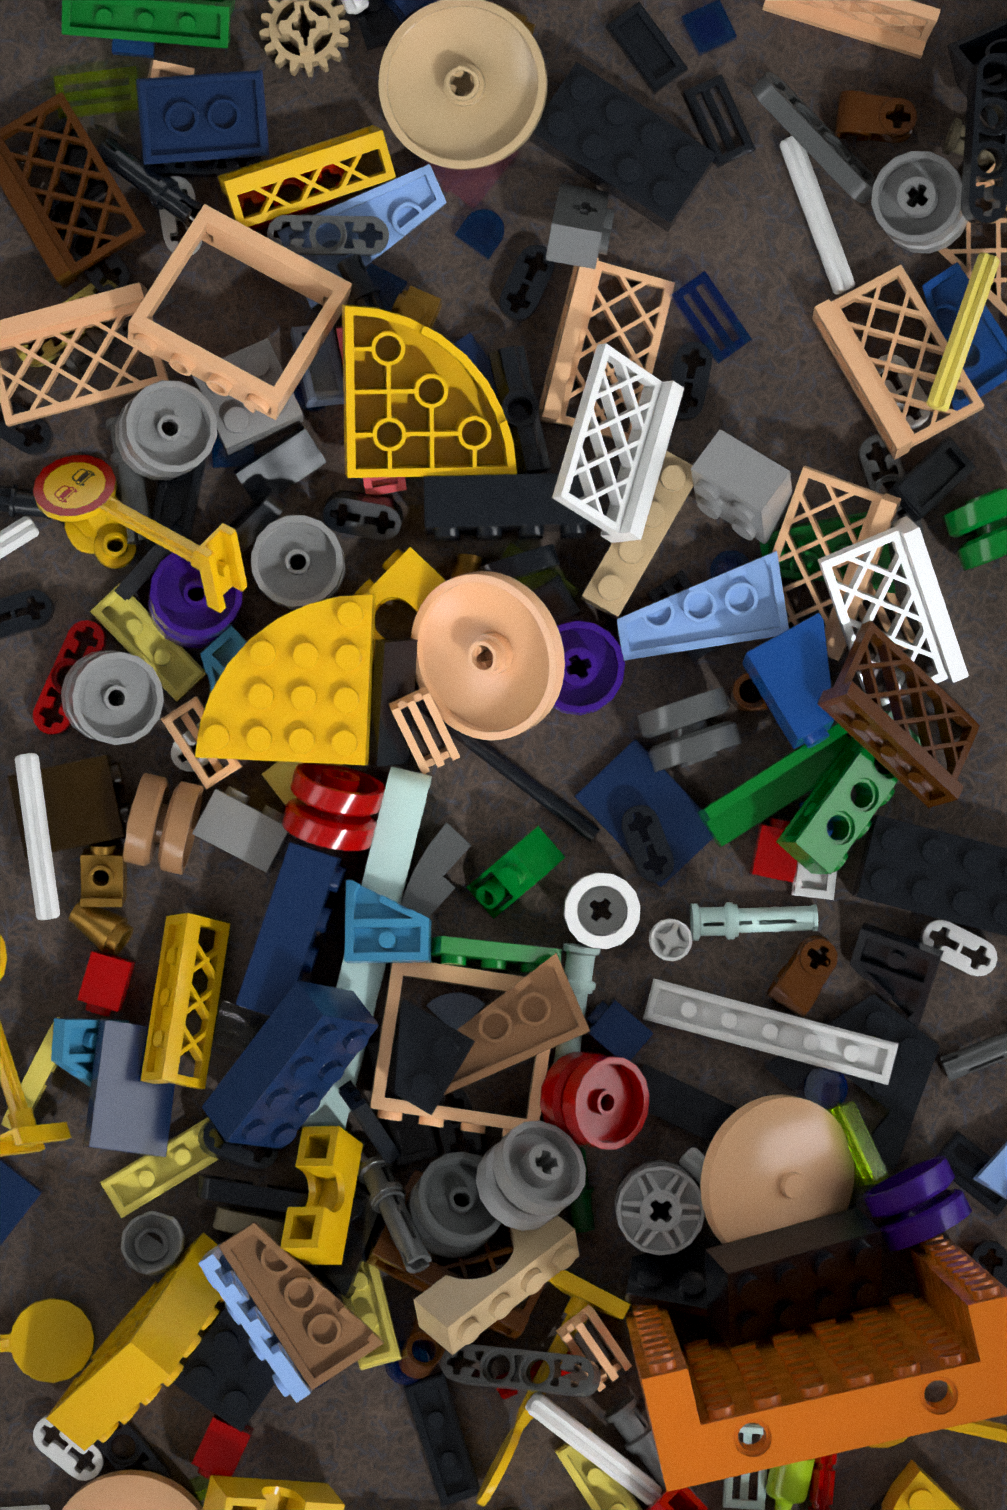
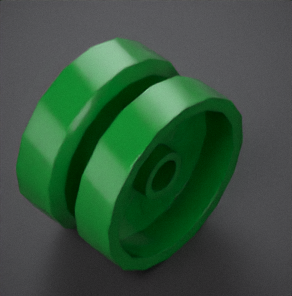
M998 488L965 502V506L942 516L949 537L959 538L977 532V538L962 544L956 551L964 571L1007 555V488L1003 490Z

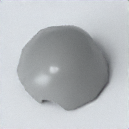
M148 1211L133 1218L122 1232L120 1249L130 1268L141 1274L158 1276L171 1270L182 1258L185 1236L180 1224L173 1216L157 1211ZM148 1233L157 1234L162 1239L163 1244L149 1236Z

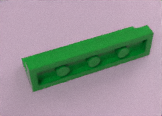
M62 0L61 34L228 49L230 45L231 15L234 11L235 0Z
M836 723L828 730L830 736L821 743L811 748H807L803 744L698 811L697 814L718 847L720 848L815 788L849 742V738L846 735L848 732Z

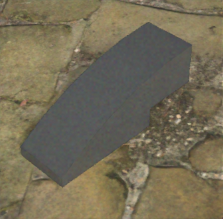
M447 822L428 845L416 865L401 902L402 906L428 918L456 888L444 875L472 846Z

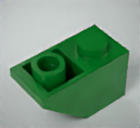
M537 826L466 888L494 919L566 857L541 828Z

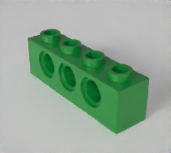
M885 711L893 719L892 712ZM909 728L910 736L921 745L920 738ZM851 737L776 841L811 874H832L840 869L848 858L847 851L855 840L861 838L869 830L872 816L879 807L891 799L895 792L894 786L898 779L881 763L877 771L874 765L875 757L853 737ZM853 786L855 787L857 792V798L854 804L850 796ZM830 819L833 823L831 836L827 833V823Z

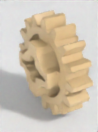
M269 0V7L273 13L261 14L262 23L269 26V28L259 31L261 40L271 41L264 47L266 55L270 56L277 53L278 55L275 59L276 67L280 69L286 63H289L290 73L293 76L298 73L299 68H305L308 77H313L314 67L318 65L325 73L328 72L327 60L331 58L334 61L340 62L342 57L337 48L349 46V39L341 33L350 30V23L347 20H339L346 14L344 5L333 7L335 0H282L280 3L276 0ZM310 5L320 8L327 15L318 16L310 9ZM295 8L287 20H281L287 11ZM303 14H305L306 21L310 26L307 46H305L304 39L299 32L301 23H303ZM330 39L327 46L315 54V49L322 40ZM281 43H291L300 51V56L287 51Z

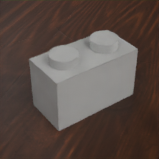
M228 786L225 792L215 789L192 834L266 873L270 872L290 834L282 826L284 814L265 805L262 812L248 805L250 796L231 786Z

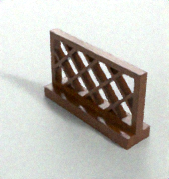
M63 92L0 128V186L52 275L63 289L78 281L76 276L147 234ZM62 107L68 117L63 134L43 130L46 115ZM36 122L35 128L30 127L31 124ZM73 127L79 138L71 136ZM18 132L33 135L27 156L11 152L5 140ZM40 137L61 141L56 162L35 158ZM69 143L83 146L87 149L88 154L84 169L63 164ZM17 161L25 163L23 171ZM93 162L96 164L100 173L91 171ZM33 165L53 169L48 190L31 187L28 181ZM61 171L81 176L76 197L55 192ZM89 178L106 181L109 187L104 203L83 199ZM37 195L46 197L44 206L41 204ZM114 196L120 207L112 206ZM53 199L74 204L68 225L51 221L49 213ZM81 206L102 210L97 232L76 227ZM110 212L126 216L133 227L118 237L104 234ZM57 230L66 232L64 241ZM77 234L94 238L91 253L76 262L69 251L73 235ZM102 241H107V242H108L107 244H105V245H103L102 247H100Z
M872 621L863 623L834 687L824 690L817 704L928 808L958 800L964 787L958 781V777L980 725ZM870 641L877 647L880 659L878 663L871 662L868 650ZM894 667H898L904 672L908 689L899 690ZM874 669H882L887 692H878ZM861 671L866 693L852 681L855 673ZM922 693H926L932 699L935 715L927 716ZM910 695L915 718L906 719L901 696ZM881 698H889L893 719L882 710ZM949 719H953L963 729L958 742H954ZM937 721L942 744L934 745L929 722ZM908 725H917L921 745L910 736ZM944 750L947 769L938 763L935 751Z
M416 1169L405 1187V1206L408 1194L423 1175V1173ZM501 1223L499 1227L507 1231L511 1246L490 1252L486 1242L482 1247V1255L465 1260L462 1257L454 1258L455 1263L440 1266L431 1261L425 1270L418 1273H409L406 1271L394 1241L389 1239L390 1233L387 1225H385L366 1263L375 1266L377 1269L423 1293L445 1275L458 1279H469L465 1266L485 1260L491 1275L497 1271L493 1258L512 1253L514 1248L510 1227ZM458 1269L460 1276L451 1271ZM546 1283L543 1284L537 1293L528 1296L523 1309L515 1306L506 1317L497 1320L488 1328L515 1342L523 1333L529 1316Z

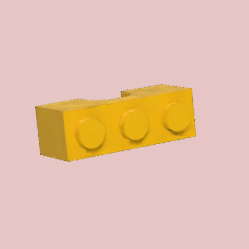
M409 547L404 553L397 549L382 565L386 572L377 582L374 583L371 579L367 580L354 595L373 594L376 597L375 614L382 604L391 600L403 601L417 613L427 596L446 580ZM374 628L373 661L375 659L376 640L385 639L377 632L376 628Z
M309 1126L302 1128L295 1167L306 1176L309 1189L308 1200L305 1207L287 1208L280 1248L305 1265H342L363 1144L340 1126Z
M211 1475L203 1510H344L345 1504L328 1483Z

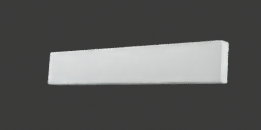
M653 979L643 1017L644 1020L886 1085L889 1083L899 1044L658 979Z

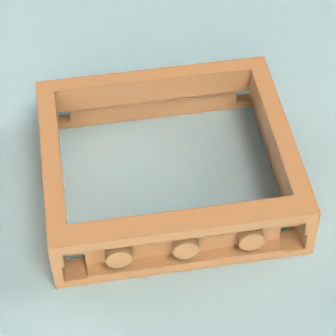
M204 204L129 320L127 340L141 347L143 354L149 356L154 354L169 362V365L176 372L185 376L193 375L206 382L213 392L221 396L230 395L243 402L250 412L254 413L257 410L276 420L340 317L342 304H348L352 283ZM201 240L323 306L274 387L151 320Z
M432 962L391 963L369 1103L370 1108L378 1109L377 1118L402 1121L403 1113L419 1115L418 1124L442 1128L444 1120L461 1122L460 1130L481 1134H485L486 1126L503 1128L502 1137L523 1122L540 1121L541 1086L547 1074L550 1049L535 1055L526 1119L439 1105L434 1113L430 1115L408 1101L385 1098L403 977L499 992L508 991L524 978L523 976Z

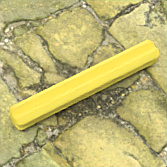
M980 253L976 259L927 400V406L934 410L946 412L949 409L1000 263L999 258L994 255Z

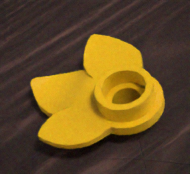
M115 495L114 499L121 502ZM97 514L92 518L78 522H64L67 537L72 545L80 552L95 554L102 565L117 569L125 567L134 559L136 544H127L126 526L106 515ZM112 541H118L123 545V548L118 552H112L107 546Z

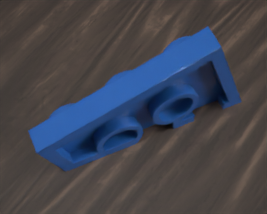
M958 262L922 285L928 310L947 342L969 282V278ZM986 305L984 306L963 366V370L980 398L1007 381V337ZM955 389L952 405L953 409L958 411L971 403L962 390Z

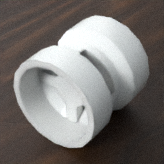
M670 918L660 920L650 931V948L655 955L663 960H680L691 949V931L679 920Z

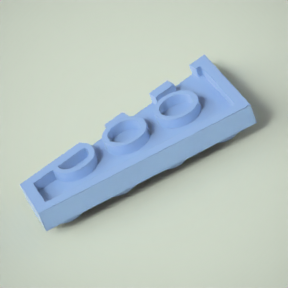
M428 164L315 215L373 216L381 219L386 224L389 231L388 244L377 255L361 256L366 267L446 205L447 202L431 165ZM303 223L304 232L292 231L290 226L277 231L283 246H290L291 239L302 238L304 239L302 247L311 248L309 231L312 223ZM323 224L316 231V240L323 247H334L340 241V231L333 224ZM344 224L347 230V241L344 248H354L352 239L365 240L366 247L373 248L376 240H382V233L375 232L374 225H366L365 232L353 233L354 224ZM300 255L341 277V274L336 268L337 264L350 257L343 255ZM307 298L311 309L319 304Z
M777 551L618 618L617 625L624 661L776 637L789 630Z
M219 1245L208 1251L198 1264L214 1289H217L226 1302L225 1306L233 1320L238 1325L241 1324L250 1336L248 1340L255 1354L261 1361L266 1359L274 1370L275 1374L272 1375V1378L284 1397L291 1395L296 1403L311 1394L312 1390L218 1247Z

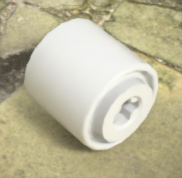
M595 872L581 877L570 887L564 899L563 915L568 929L579 942L591 948L609 949L621 945L633 935L640 920V903L635 890L626 880L611 873ZM604 898L608 899L611 902L608 910L612 913L611 917L608 920L603 917L597 921L591 918L593 909L589 906L593 900L602 902Z

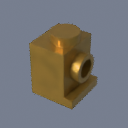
M410 285L408 291L403 290L402 294L399 293L391 312L407 316L432 329L441 310L442 302L441 298Z
M112 842L90 844V848H84L80 855V907H123L127 898V862L123 861L124 848H116V844ZM97 870H104L108 873L109 880L97 881L94 873Z

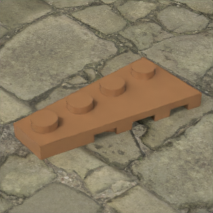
M557 953L457 1029V1031L473 1039L475 1043L444 1095L590 1032Z
M255 1221L221 1243L218 1247L310 1389L314 1390L384 1344V1340L295 1257L281 1249V1244Z

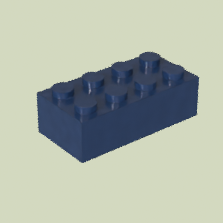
M289 842L235 1005L271 1016L296 981L302 980L304 972L309 974L313 972L320 948L313 946L317 932L324 933L327 930L333 908L326 905L331 891L335 893L340 891L346 873V868L340 867L341 857L296 842Z
M296 981L203 1104L202 1108L226 1142L284 1149L294 1140L297 1131L310 1114L318 1109L321 1100L334 1083L341 1079L345 1069L357 1053L367 1045L369 1038L379 1024L354 991Z

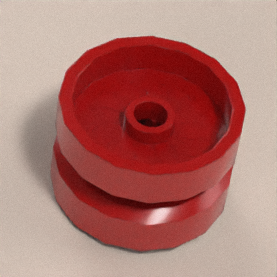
M327 763L298 764L295 768L290 787L297 798L290 799L286 804L282 820L284 829L301 840L330 849L361 851L370 848L377 825L371 815L378 813L381 809L386 789L382 782L366 773L341 765Z
M573 1051L560 1057L548 1070L541 1086L540 1108L544 1122L560 1128L573 1139L575 1144L597 1149L617 1150L631 1143L642 1130L648 1115L650 1095L645 1077L637 1065L622 1057Z

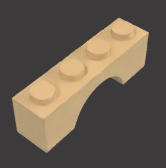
M666 450L641 540L612 543L585 589L581 600L614 619H618L694 486L691 473L693 465Z
M558 1215L539 1229L521 1231L510 1227L514 1251L508 1262L501 1269L491 1275L477 1279H458L445 1275L414 1299L419 1327L452 1355L465 1345L471 1344L485 1329L497 1320L506 1317L517 1304L529 1295L537 1293L544 1283L561 1270H565L573 1264L575 1259L579 1257L575 1228Z

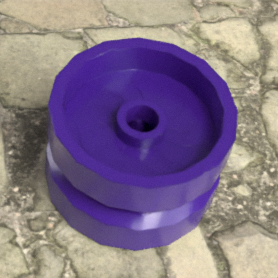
M172 552L159 563L152 576L148 610L153 625L165 639L181 647L202 648L210 645L231 625H234L242 605L243 591L231 587L223 595L226 608L221 613L207 606L200 571L192 567L191 562ZM193 592L201 594L200 601L190 599Z
M572 621L558 625L564 649L565 669L561 691L553 708L562 713L573 715L596 712L612 701L623 683L625 661L621 646L609 631L595 623ZM579 661L585 665L586 670L583 676L579 677L577 674L570 673V667L573 662Z
M938 1156L917 1163L879 1182L862 1195L873 1217H889L880 1227L881 1234L889 1251H898L928 1240L958 1224L972 1212L962 1190H945L955 1178L945 1156Z

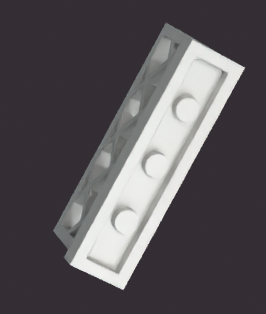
M606 343L597 345L552 498L601 528L600 536L611 543L641 540L684 387L673 380L662 382ZM607 361L613 364L618 382L610 386L605 373ZM635 381L644 385L639 404L631 384ZM618 389H621L627 408L626 411L620 414L617 412L611 393ZM598 398H601L607 420L598 423L594 412L595 402ZM627 417L630 418L632 425L628 442L620 422ZM609 426L616 448L607 452L600 430ZM590 436L596 458L587 462L582 447L585 437ZM616 455L619 456L621 462L617 480L609 460ZM599 465L605 486L596 490L589 469ZM577 474L585 496L579 499L569 493L573 477ZM607 493L610 504L605 516L598 497Z
M907 516L891 522L893 527L818 559L849 652L861 625L873 621L879 607L883 606L897 612L888 632L883 633L894 643L908 648L907 656L913 662L918 653L930 657L935 670L927 673V675L935 683L948 678L954 683L969 676L921 530ZM892 542L895 555L889 568L886 569L871 563L877 548ZM864 554L862 559L857 557L859 555ZM848 560L859 564L849 586L836 581L832 570L833 566ZM899 566L903 575L896 573ZM867 568L885 575L875 596L858 590ZM893 579L905 583L908 589L901 606L883 600ZM839 589L846 591L843 599ZM854 595L871 602L862 623L849 618L847 614V609ZM911 604H913L915 612L909 610ZM906 616L918 620L920 625L913 643L896 637ZM852 626L858 628L856 635L854 634ZM924 640H925L927 649L921 647L922 644H923V642H924ZM878 653L875 659L871 658L872 663L880 662ZM895 668L899 690L908 689L907 683H904L906 679L904 672L901 669ZM874 669V670H873V671H874L875 678H876V676H877V674H878V672H879L880 669ZM858 671L857 675L863 692L866 693L861 671ZM889 698L880 699L882 706L890 703Z

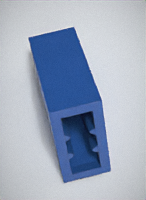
M820 613L750 650L746 653L742 662L793 749L804 743L807 748L821 743L830 736L828 730L834 722V719L817 704L822 692L831 688L824 620Z

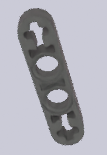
M766 72L752 87V92L758 101L853 199L860 203H866L872 197V188L876 177L781 78L774 73Z
M468 1344L453 1355L445 1350L441 1358V1369L448 1379L467 1385L587 1397L598 1389L601 1382V1372L598 1366L593 1361L578 1355ZM464 1356V1358L473 1362H480V1370L463 1367L460 1372L459 1369L454 1367L455 1360H461ZM506 1356L510 1362L509 1373L502 1379H495L491 1372L492 1364L497 1358ZM545 1360L550 1368L549 1376L544 1382L535 1384L531 1379V1368L536 1362ZM582 1368L583 1371L588 1373L587 1380H581L579 1387L577 1382L568 1378H561V1370L577 1373Z

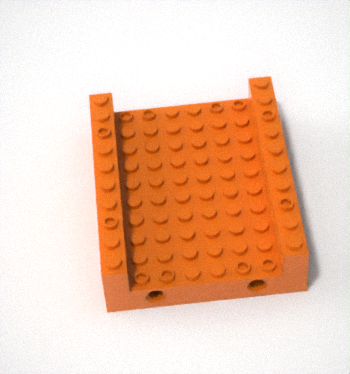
M938 1234L919 1243V1246L910 1248L920 1290V1298H914L913 1293L895 1295L888 1298L889 1305L876 1308L872 1306L731 1348L726 1342L709 1345L708 1339H702L684 1344L685 1351H682L667 1309L658 1308V1305L632 1304V1311L627 1312L625 1318L666 1491L669 1492L1007 1415V1288L953 1240L944 1239L943 1234ZM941 1380L947 1383L948 1391L941 1401L929 1402L925 1400L924 1392L931 1382ZM748 1423H757L763 1427L762 1438L754 1444H745L738 1439L740 1429Z

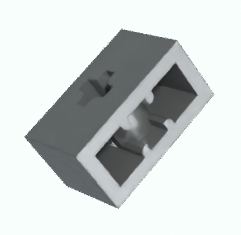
M560 183L546 254L547 261L591 269L596 268L598 253L607 255L615 209L607 208L610 192Z

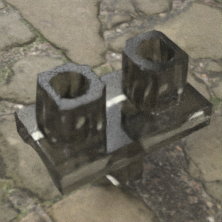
M223 1001L214 1028L212 1043L243 1052L270 1016Z

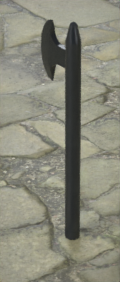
M424 699L416 702L419 711L434 722ZM444 722L451 736L587 841L591 842L600 829L488 742L465 735Z

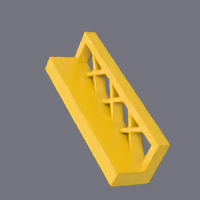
M371 125L217 177L222 192L228 198L234 220L246 227H250L281 215H286L395 179L396 175L383 130L375 125ZM377 149L384 171L370 176L356 171L355 168L362 154ZM352 158L348 166L340 162ZM335 164L346 170L339 185L327 189L315 183L322 168ZM313 170L309 179L300 175ZM352 174L360 178L348 182ZM295 177L305 182L306 185L297 200L287 202L276 196L285 179ZM273 184L270 192L261 188ZM313 187L321 191L309 195ZM255 190L267 196L258 213L246 217L243 216L237 195ZM273 200L276 201V202H278V203H280V204H282V205H279V206L270 208V206H271Z
M191 913L166 916L140 1081L152 1084L172 1083L195 1089H205L230 923ZM200 927L215 931L213 949L206 954L198 943ZM202 968L208 978L207 989L198 995L192 985L193 973ZM195 1009L202 1022L200 1031L192 1037L185 1024L187 1014ZM188 1050L195 1060L193 1077L178 1074L180 1056Z

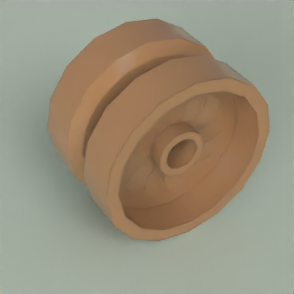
M144 773L129 812L123 861L147 866L152 861L158 843H160L158 853L160 870L183 875L193 847L195 835L192 832L199 821L204 786L181 781L175 787L168 805L169 783L167 778Z

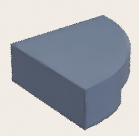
M453 992L436 997L426 1006L444 1023L457 1030L473 1018L485 1003L473 995Z

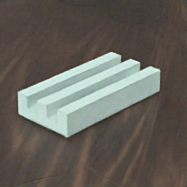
M753 1423L744 1425L739 1433H743V1443L752 1444V1434H760L761 1439L763 1427ZM767 1469L758 1471L756 1500H748L750 1473L741 1475L739 1499L732 1498L733 1477L724 1479L722 1507L765 1510Z

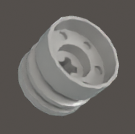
M661 1159L645 1161L630 1169L618 1184L614 1199L618 1225L627 1241L639 1250L655 1255L677 1253L690 1245L701 1231L705 1217L701 1201V1191L691 1174L678 1164ZM654 1200L661 1204L667 1200L670 1202L667 1206L669 1211L667 1217L663 1218L659 1214L654 1218L650 1216L653 1213L651 1203Z

